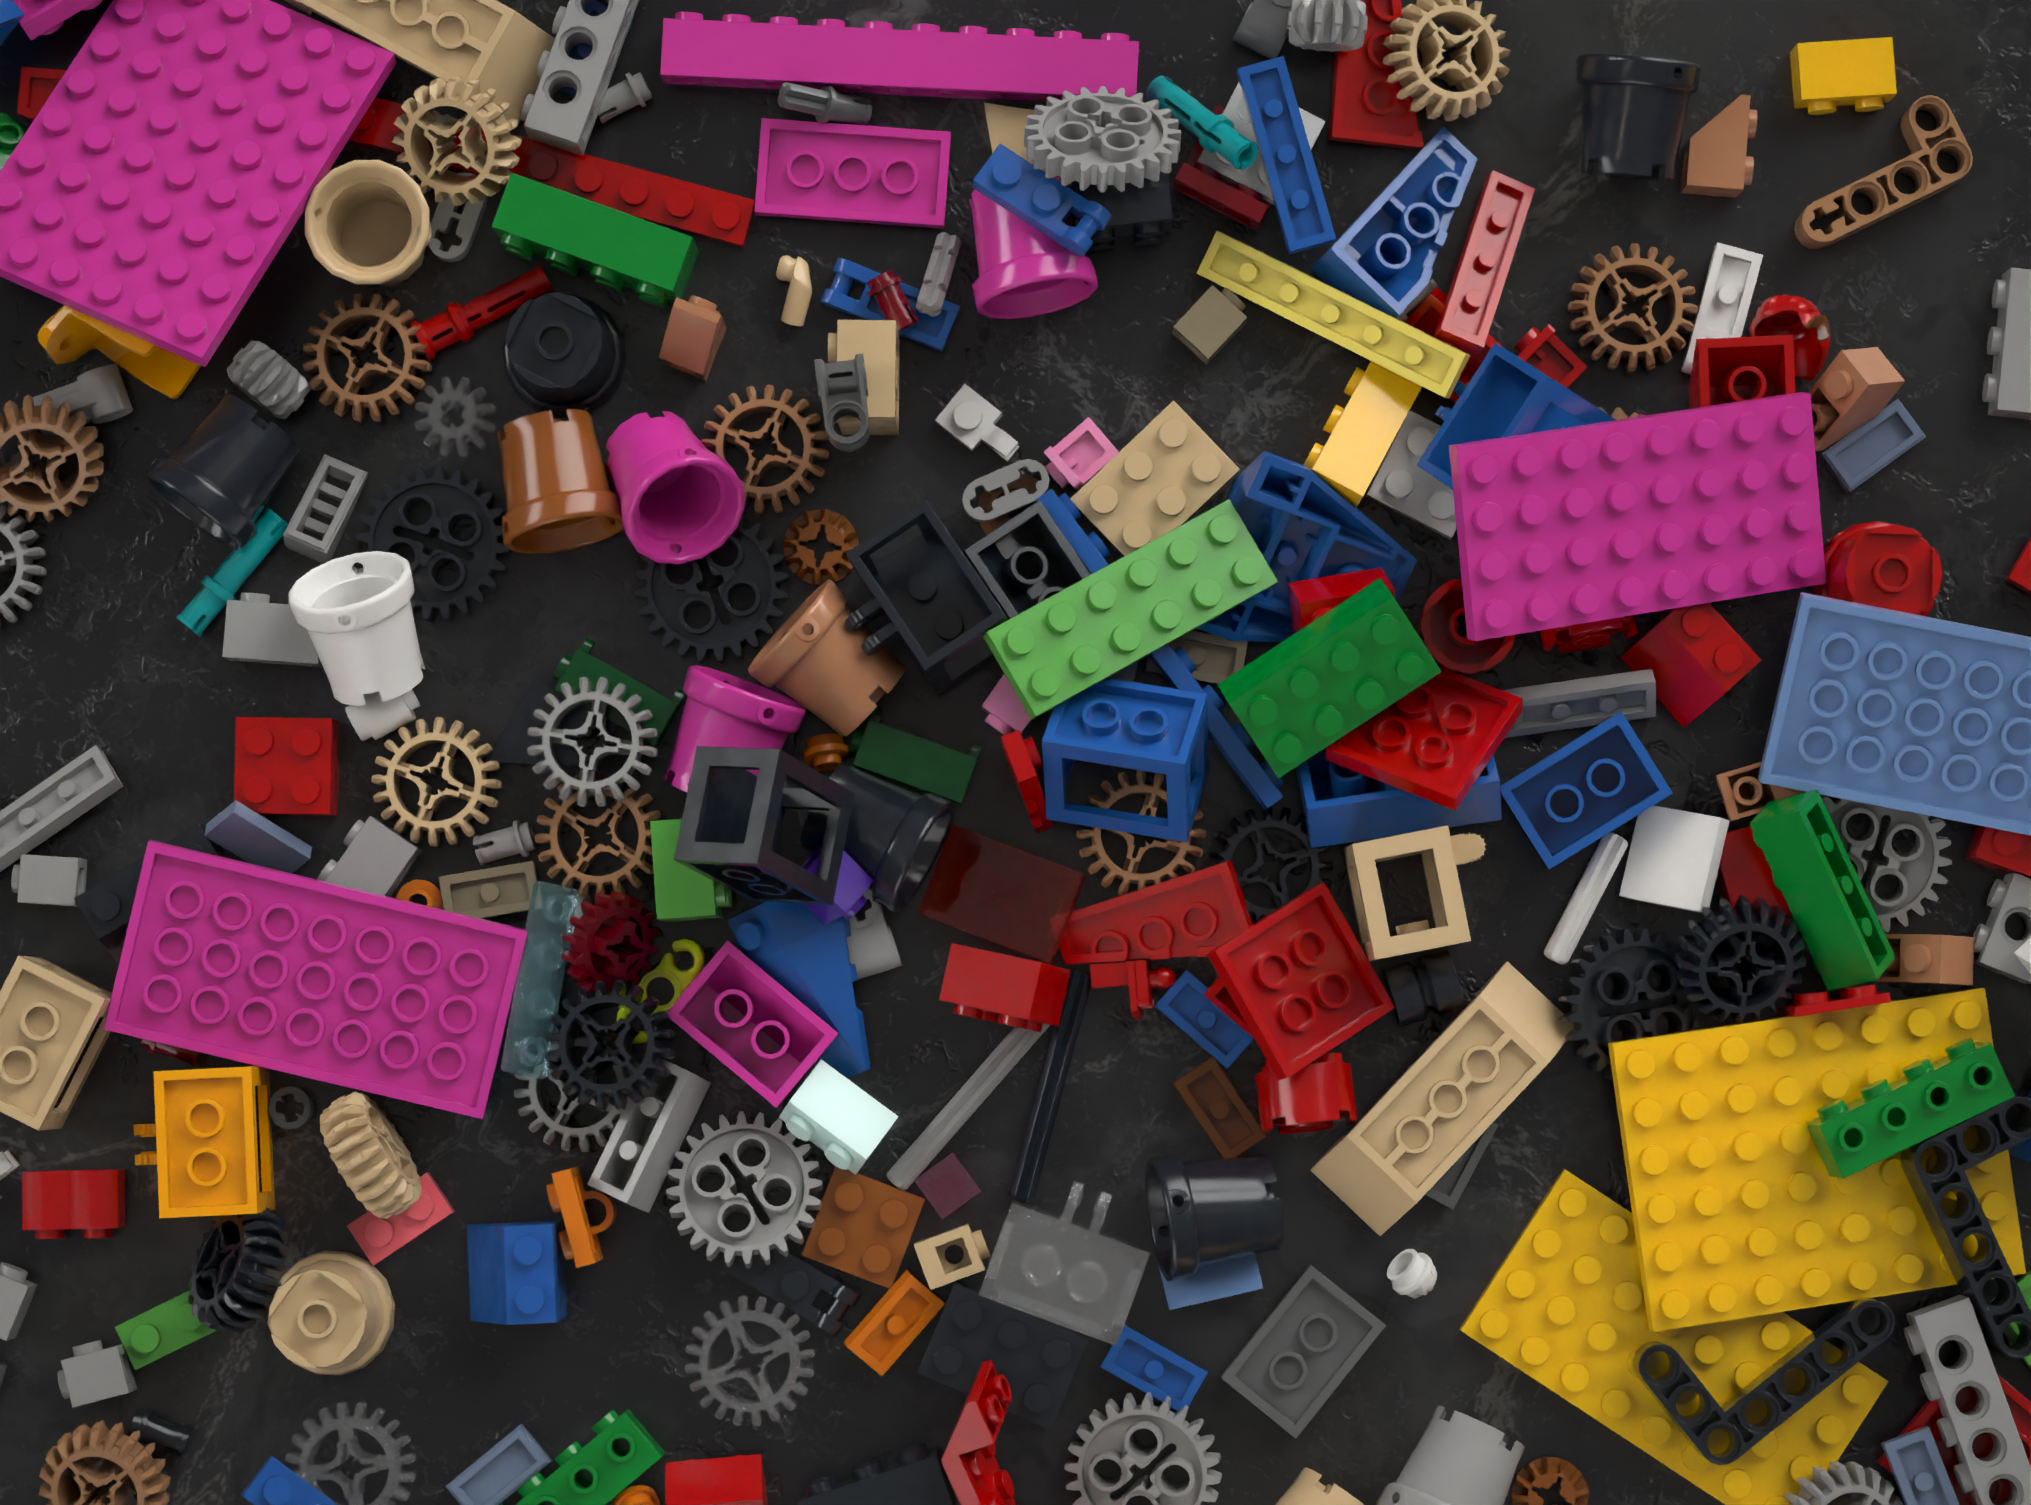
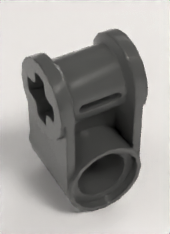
M1254 0V2H1251L1233 40L1270 59L1277 58L1289 35L1287 20L1292 0Z
M863 353L856 354L853 360L824 363L822 359H815L820 403L822 402L824 425L829 441L835 448L841 451L852 452L858 450L866 444L870 436L867 397L869 395ZM845 415H852L861 422L859 431L850 437H842L834 431L836 421Z

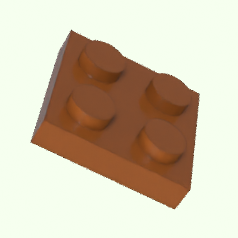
M835 1166L821 1202V1210H818L815 1218V1227L810 1231L802 1256L890 1289L896 1279L926 1198L900 1190L897 1187L860 1173L855 1175L848 1169L843 1170Z

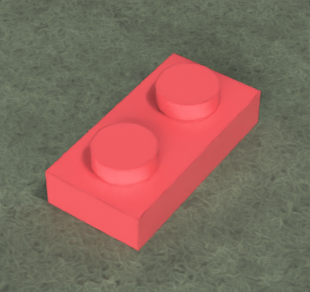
M429 1172L420 1176L422 1195L418 1201L410 1205L411 1208L399 1215L394 1214L388 1219L379 1218L368 1211L347 1225L349 1231L373 1266L455 1212Z

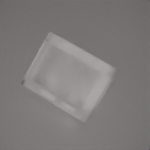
M1075 1181L1071 1187L1061 1217L1012 1199L978 1295L1117 1346L1150 1252L1145 1247L1100 1231L1112 1195L1102 1192L1101 1196L1097 1198L1089 1227L1072 1221L1076 1207L1080 1205L1084 1194V1185Z

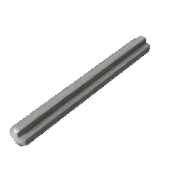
M1043 1023L1041 1032L1014 1027L887 1172L888 1180L898 1189L907 1190L1050 1025Z

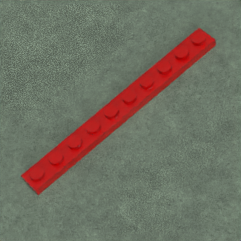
M375 97L348 141L397 155L404 152V147L392 143L394 136L403 132L394 124L397 117L406 114L401 107L402 104ZM481 128L482 139L487 144L486 136ZM463 129L452 135L456 136L453 139L456 146L451 153L462 148V146H458L461 143L458 136ZM510 134L522 139L521 145L511 150L520 158L518 165L509 168L514 174L666 228L740 248L745 246L755 210V200L591 155L583 154L581 156L532 139ZM428 139L430 149L434 154V148L432 146V143ZM454 163L448 167V169L459 172L472 173L474 175L480 174L473 167L467 169L459 163Z

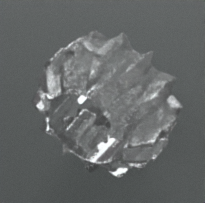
M444 377L441 383L444 390L443 393L438 394L432 386L425 388L426 394L433 400L431 405L425 402L416 403L415 409L422 414L429 415V417L416 421L415 428L418 431L431 430L423 442L428 448H431L441 441L440 454L442 456L449 457L454 444H456L460 456L463 458L468 457V441L472 440L480 449L486 446L485 441L478 435L479 430L487 433L495 431V425L490 421L483 420L482 417L492 415L496 412V409L492 403L480 404L487 395V391L483 387L476 388L470 393L471 381L463 377L459 381L457 390L454 391L451 379ZM452 407L457 412L460 411V407L465 408L461 413L465 422L458 428L454 423H451L450 428L446 427L450 421L446 413Z

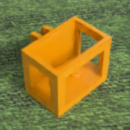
M260 1066L153 1071L155 1123L134 1124L133 1128L134 1135L156 1137L157 1151H146L136 1154L135 1165H157L159 1218L262 1213L263 1210L266 1211V1207L270 1209L269 1211L275 1210L272 1121L268 1111L269 1100L271 1099L269 1069ZM255 1086H258L261 1192H259Z

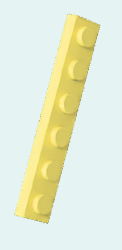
M1218 230L1196 273L1444 398H1450L1470 357L1469 354Z

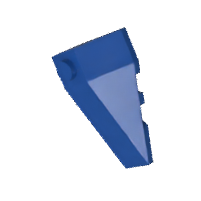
M1443 126L1310 269L1326 284L1397 318L1428 285L1433 273V264L1439 249L1445 243L1448 235L1447 229L1455 209L1460 205L1478 159Z
M765 902L727 920L740 951L839 1033L815 1065L822 1059L846 1078L870 1069L863 1012L856 1007L853 982L858 980L856 965L849 962L846 938L851 936L849 919L846 920L841 916L825 925L805 904Z

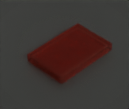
M952 824L918 914L1052 965L1086 875Z

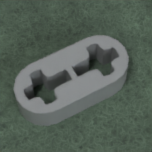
M466 172L458 173V174H460V175H467V176L474 175V174H472V173H466ZM485 195L484 200L478 204H471L467 201L462 215L457 213L459 206H453L450 196L442 203L438 202L431 221L432 237L428 243L429 248L437 258L444 262L453 263L467 256L485 212L488 196ZM453 221H458L456 235L462 240L460 246L452 245L448 252L443 251V244L437 238L440 233L448 234Z
M1025 459L975 479L964 490L962 498L964 510L974 521L988 523L1030 506L1036 502V499L1048 491V472L1038 461ZM1027 469L1030 475H1040L1041 480L1036 483L1035 493L1028 494L1025 488L1012 493L1009 492L1008 486L1020 480L1019 472L1021 470ZM984 488L987 494L1002 489L1005 496L992 502L993 510L991 512L984 513L981 507L973 509L970 502L976 499L975 491L977 489Z

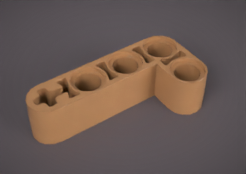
M1932 95L1920 97L1902 116L1900 127L1912 152L1911 155L1814 201L1803 210L1795 222L1794 229L1796 238L1803 246L1815 250L1826 248L1952 187L1969 172L1973 161L1971 149L1950 107L1943 99ZM1923 110L1931 113L1937 123L1936 129L1933 131L1921 129L1915 120L1916 112ZM1938 153H1949L1956 159L1958 165L1956 173H1945L1938 167L1936 161ZM1904 173L1909 175L1914 180L1915 192L1913 194H1903L1898 191L1894 184L1895 174ZM1859 193L1869 197L1873 205L1871 214L1862 215L1853 209L1851 204L1853 194ZM1836 211L1838 212L1839 219L1833 221L1824 231L1821 229L1813 231L1810 227V223L1815 218L1821 221L1832 216Z

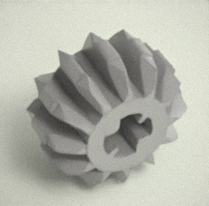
M1292 0L1287 20L1289 42L1296 47L1316 51L1347 52L1349 50H1356L1363 46L1364 36L1367 31L1368 16H1366V4L1360 0Z
M251 340L244 349L241 348L232 358L234 361L226 369L231 381L241 391L276 418L286 419L292 411H296L304 402L303 398L310 391L306 378L274 350L260 341Z

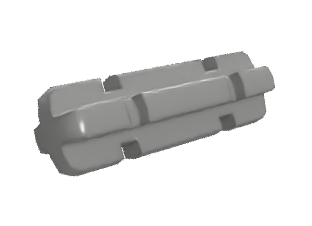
M942 232L936 237L916 302V309L921 314L927 313L929 316L935 317L941 312L961 246V240L956 235L950 236L948 233Z

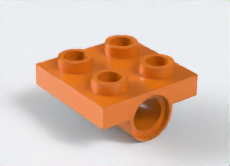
M579 1166L552 1173L554 1183L548 1184L546 1187L553 1212L561 1211L566 1230L559 1232L565 1259L574 1258L576 1268L604 1259L597 1234L610 1228L615 1222L617 1205L613 1197L600 1190L585 1191ZM589 1198L600 1200L606 1207V1217L600 1225L589 1224L584 1202Z

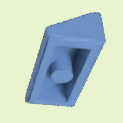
M1255 1254L1198 1268L1195 1275L1168 1282L1161 1273L1169 1310L1263 1289Z

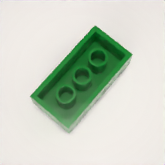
M512 172L492 224V228L499 237L500 243L506 246L505 251L526 260H532L534 254L545 257L546 260L551 262V268L571 276H577L578 270L590 273L595 278L594 283L616 292H621L623 286L632 288L640 294L639 299L661 308H666L668 302L674 303L676 297L682 299L699 254L694 239L691 236Z
M1379 578L1217 685L1277 777L1280 778L1442 671L1391 592Z

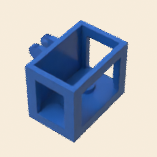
M1494 343L1469 384L1466 386L1460 381L1457 382L1454 391L1460 398L1451 409L1441 405L1435 415L1443 419L1444 422L1418 461L1417 466L1453 490L1449 445L1614 421L1616 419L1497 343Z
M1107 678L1053 708L1042 739L1046 819L1188 842L1209 774L1207 694ZM1076 760L1166 774L1168 819L1067 803L1066 789ZM1190 776L1193 777V780H1192L1191 785H1190Z

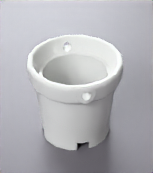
M382 551L362 552L330 560L311 569L299 578L288 593L290 607L299 625L308 630L329 679L334 698L342 704L354 706L367 705L363 694L378 691L382 702L392 700L409 692L423 679L421 668L425 669L419 649L410 602L414 594L409 561L396 553ZM354 563H361L363 568L358 569L354 567Z

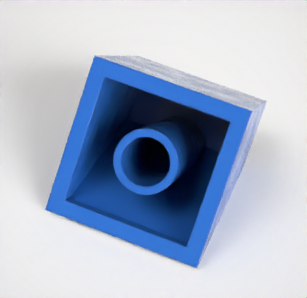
M563 1220L467 1224L470 1321L504 1325L556 1323L567 1316L565 1256L559 1237V1232L564 1231Z

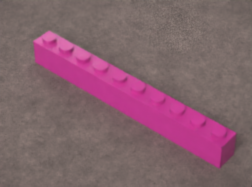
M677 12L675 13V19L663 18L660 75L664 84L779 90L783 83L788 82L819 90L824 85H830L834 87L835 91L841 93L1047 103V97L1049 96L1062 100V93L1065 90L1075 96L1080 95L1081 87H1086L1091 93H1098L1099 88L1105 86L1108 94H1115L1120 88H1125V96L1132 97L1137 92L1139 41H1129V35L1122 33L1101 34V40L1082 39V33L1067 30L1055 31L1053 37L1035 36V31L1024 28L1007 29L1006 35L987 34V28L980 26L959 27V33L940 32V26L926 23L913 24L911 30L893 29V24L882 21H868L864 23V28L845 27V22L837 19L817 20V26L798 25V19L784 16L771 17L769 23L751 22V17L740 14H726L722 16V21L703 20V15L700 13Z

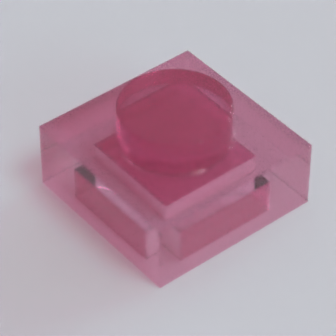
M954 1152L914 1180L941 1219L947 1217L981 1192Z

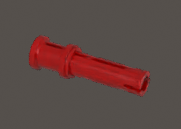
M538 265L536 268L495 287L493 290L461 306L458 302L454 304L451 302L446 305V311L422 323L415 320L410 325L411 327H421L415 335L420 344L427 346L423 350L430 361L435 358L436 352L455 342L462 340L466 343L472 340L471 337L475 336L474 330L513 312L530 299L535 300L543 294L554 291L541 265Z

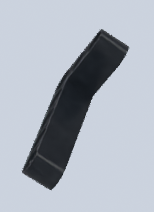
M2015 1096L1902 1150L1900 1158L1906 1177L1962 1295L1970 1298L1986 1345L1998 1354L2013 1358H2023L2031 1354V1312L1966 1176L1965 1170L2031 1138V1099L2021 1096ZM2015 1104L2021 1112V1121L2015 1129L2011 1130L2006 1124L2005 1117L2008 1109ZM1973 1125L1978 1131L1979 1141L1974 1149L1968 1151L1963 1143V1134L1967 1128ZM1932 1147L1937 1156L1936 1164L1932 1170L1925 1172L1920 1163L1921 1154L1926 1148ZM1952 1190L1957 1198V1207L1952 1214L1946 1216L1941 1208V1200L1944 1194ZM1973 1234L1977 1239L1978 1248L1973 1257L1966 1259L1962 1253V1243L1966 1237ZM1994 1278L1998 1285V1294L1993 1301L1986 1303L1982 1294L1983 1286L1989 1279ZM2015 1322L2019 1330L2018 1339L2013 1345L2007 1347L2003 1340V1332L2007 1325Z
M1860 1298L1850 1302L1721 1407L1681 1356L1666 1344L1656 1341L1647 1342L1640 1346L1633 1358V1369L1640 1381L1694 1449L1711 1463L1727 1465L1737 1460L1883 1343L1894 1330L1895 1317L1891 1308L1884 1302L1872 1298ZM1874 1307L1880 1315L1879 1326L1871 1333H1864L1858 1325L1859 1315L1864 1309ZM1836 1337L1842 1344L1843 1352L1838 1361L1827 1364L1821 1357L1820 1349L1825 1340ZM1662 1351L1669 1359L1668 1371L1661 1377L1652 1378L1646 1371L1645 1364L1647 1358L1655 1352ZM1799 1367L1805 1375L1804 1386L1800 1391L1788 1394L1783 1387V1376L1791 1368ZM1686 1390H1694L1699 1396L1698 1409L1689 1416L1680 1415L1676 1409L1677 1397ZM1762 1398L1767 1405L1766 1417L1757 1424H1750L1745 1418V1407L1750 1400ZM1723 1428L1727 1430L1730 1437L1728 1448L1720 1454L1710 1453L1706 1442L1708 1435L1715 1429Z

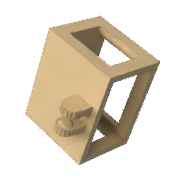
M1447 825L1355 843L1342 850L1361 946L1369 961L1471 941L1456 865L1481 859L1480 857L1484 855L1486 850L1484 838L1482 839L1480 835L1475 833L1470 834V832L1468 835L1450 836ZM1421 854L1436 928L1430 929L1428 920L1396 926L1397 936L1390 937L1376 863Z
M17 957L0 991V1112L38 1131L62 1129L111 1032L104 1030L112 996L111 992L44 958ZM104 1017L58 1108H54L99 1018Z

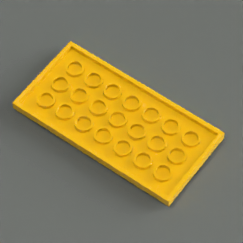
M1566 1169L1561 1171L1459 1329L1725 1505H1791L1792 1503L1787 1500L1785 1493L1798 1494L1801 1488L1798 1485L1797 1478L1804 1477L1809 1481L1813 1480L1812 1467H1821L1827 1471L1830 1461L1835 1462L1839 1460L1889 1382L1858 1362L1737 1460L1727 1465H1717L1709 1462L1694 1449L1637 1377L1633 1369L1635 1352L1647 1342L1657 1341L1672 1347L1721 1407L1812 1334L1813 1331L1784 1312L1658 1332L1649 1331L1632 1213ZM1826 1340L1820 1349L1821 1357L1827 1364L1838 1361L1843 1352ZM1655 1352L1647 1358L1645 1366L1648 1375L1652 1378H1658L1668 1371L1669 1359L1664 1352ZM1799 1367L1791 1368L1784 1374L1782 1383L1785 1391L1788 1394H1793L1803 1388L1805 1375ZM1686 1390L1677 1397L1676 1409L1680 1415L1689 1416L1698 1409L1699 1396L1694 1390ZM1754 1398L1746 1405L1744 1412L1747 1422L1757 1424L1766 1417L1767 1405L1762 1398ZM1723 1428L1715 1429L1708 1435L1706 1442L1709 1452L1720 1454L1728 1448L1730 1437L1727 1430Z

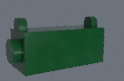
M586 637L581 647L577 648L573 656L566 653L560 661L553 675V678L559 681L554 690L564 695L561 691V684L567 682L572 687L574 694L580 693L579 679L581 677L588 678L591 691H596L597 682L600 677L608 679L607 694L610 695L618 683L624 684L627 688L621 701L625 703L631 696L637 694L641 697L642 701L633 710L635 715L644 710L651 711L653 717L641 724V728H655L658 731V737L644 740L658 749L680 711V706L686 694L682 690L677 689L670 700L595 658L590 653L596 642ZM592 703L584 704L582 706L591 710ZM607 705L605 713L607 720L631 733L629 724L623 714L616 708Z
M878 708L873 710L866 729L856 728L848 754L856 756L853 763L855 768L926 793H935L951 802L963 804L982 750V745L973 743L968 755L880 723L883 710Z

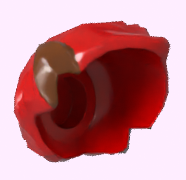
M1783 294L1769 297L1758 307L1756 317L1752 319V323L1748 328L1751 337L1793 335L1795 377L1809 382L1815 380L1821 371L1831 346L1830 325L1827 317L1821 315L1811 301L1800 296Z

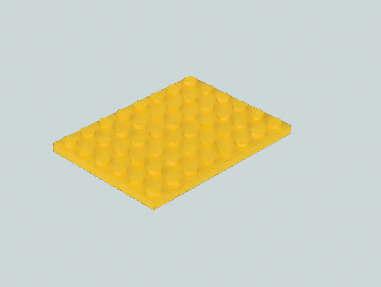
M1985 988L1958 990L1805 1016H1785L1608 1043L1649 1331L1658 1332L1855 1301L1860 1298H1874L1957 1285L1902 1168L1900 1160L1901 1151L1844 1179L1829 1176L1806 1123L1818 1118L1817 1110L1826 1104L1840 1099H1844L1845 1104L1862 1097L1859 1090L1870 1083L1887 1079L1889 1084L1904 1077L1902 1069L1912 1063L1929 1058L1931 1063L1948 1056L1945 1049L1961 1040L1972 1038L1974 1043H1991L1993 1046ZM1973 1125L1967 1128L1963 1134V1143L1968 1151L1974 1149L1979 1141L1978 1131ZM1932 1147L1926 1148L1921 1154L1920 1163L1925 1172L1932 1170L1936 1164L1937 1156ZM2007 1149L1965 1170V1173L2013 1275L2026 1274L2009 1150ZM1952 1190L1944 1194L1941 1200V1208L1946 1216L1952 1214L1957 1207V1198ZM1973 1234L1966 1237L1962 1243V1253L1966 1259H1970L1975 1255L1978 1248L1977 1239Z

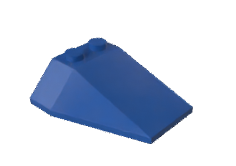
M1263 451L1234 479L1225 501L1230 499L1278 582L1269 589L1197 629L1230 641L1283 642L1293 635L1288 589L1289 582L1381 567L1394 587L1395 600L1398 603L1417 562L1416 557L1312 470L1304 465Z

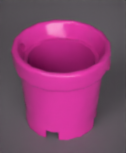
M1059 176L1053 177L1057 181L1061 182V178ZM977 190L971 193L972 199H969L973 216L979 278L972 284L979 314L989 318L1015 319L1052 313L1083 301L1098 288L1095 269L1090 258L1072 253ZM1070 215L1064 223L1074 227Z
M662 411L665 417L650 418L647 412L636 414L621 423L609 437L606 445L609 457L607 463L604 461L607 474L621 503L622 524L625 532L637 552L655 562L682 564L702 559L721 547L737 529L745 508L744 486L728 462L709 451L690 430L684 419L667 411Z
M690 666L683 687L687 700L671 759L663 779L665 781H672L671 785L688 792L689 785L687 784L690 782L689 778L691 777L697 746L782 750L788 736L796 733L807 714V709L787 696L748 680L708 667ZM747 770L758 777L759 770Z

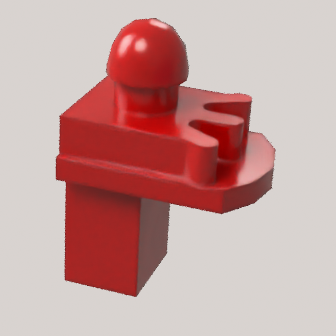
M1151 960L1090 964L1092 988L1129 986L1130 1009L1134 1020H1142L1144 1009H1153V1006H1155L1154 988H1160V990L1168 989L1176 981V974L1171 968L1158 966V969H1152Z

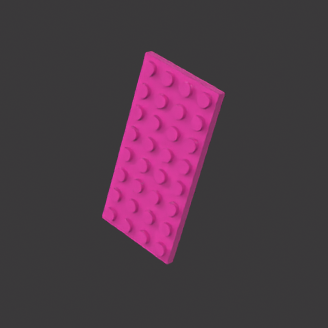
M1811 393L1785 394L1449 445L1467 639L1479 641L1826 583Z
M149 840L104 1030L483 1119L529 930Z

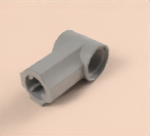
M116 364L89 370L77 377L78 381L32 397L34 406H42V399L44 396L49 395L52 398L51 407L56 409L67 400L70 403L69 416L71 417L83 411L86 415L85 424L90 422L93 424L110 422L124 417L133 411L121 373ZM40 429L43 435H56V433Z

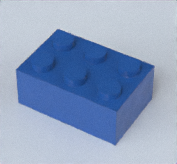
M1622 711L1500 786L1501 795L1549 870L1673 794Z

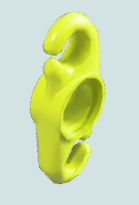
M680 939L672 944V949L675 952L687 951L692 954L694 961L691 968L688 970L678 969L675 966L673 954L666 953L663 955L660 964L653 971L646 974L638 984V986L644 989L641 1003L648 998L647 987L653 979L664 977L670 980L674 986L672 1000L666 1005L658 1006L651 1015L661 1011L668 1012L704 969L705 953L702 947L695 941ZM620 1008L617 1012L616 1022L620 1018L625 1020L633 1011ZM639 1031V1034L632 1043L640 1044L647 1042L646 1031Z

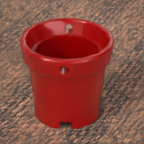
M1881 521L1851 525L1833 536L1824 547L1826 583L1813 585L1814 595L1927 616L1933 608L1943 575L1940 557L1935 548H1931L1928 542L1921 537L1922 534L1913 528Z

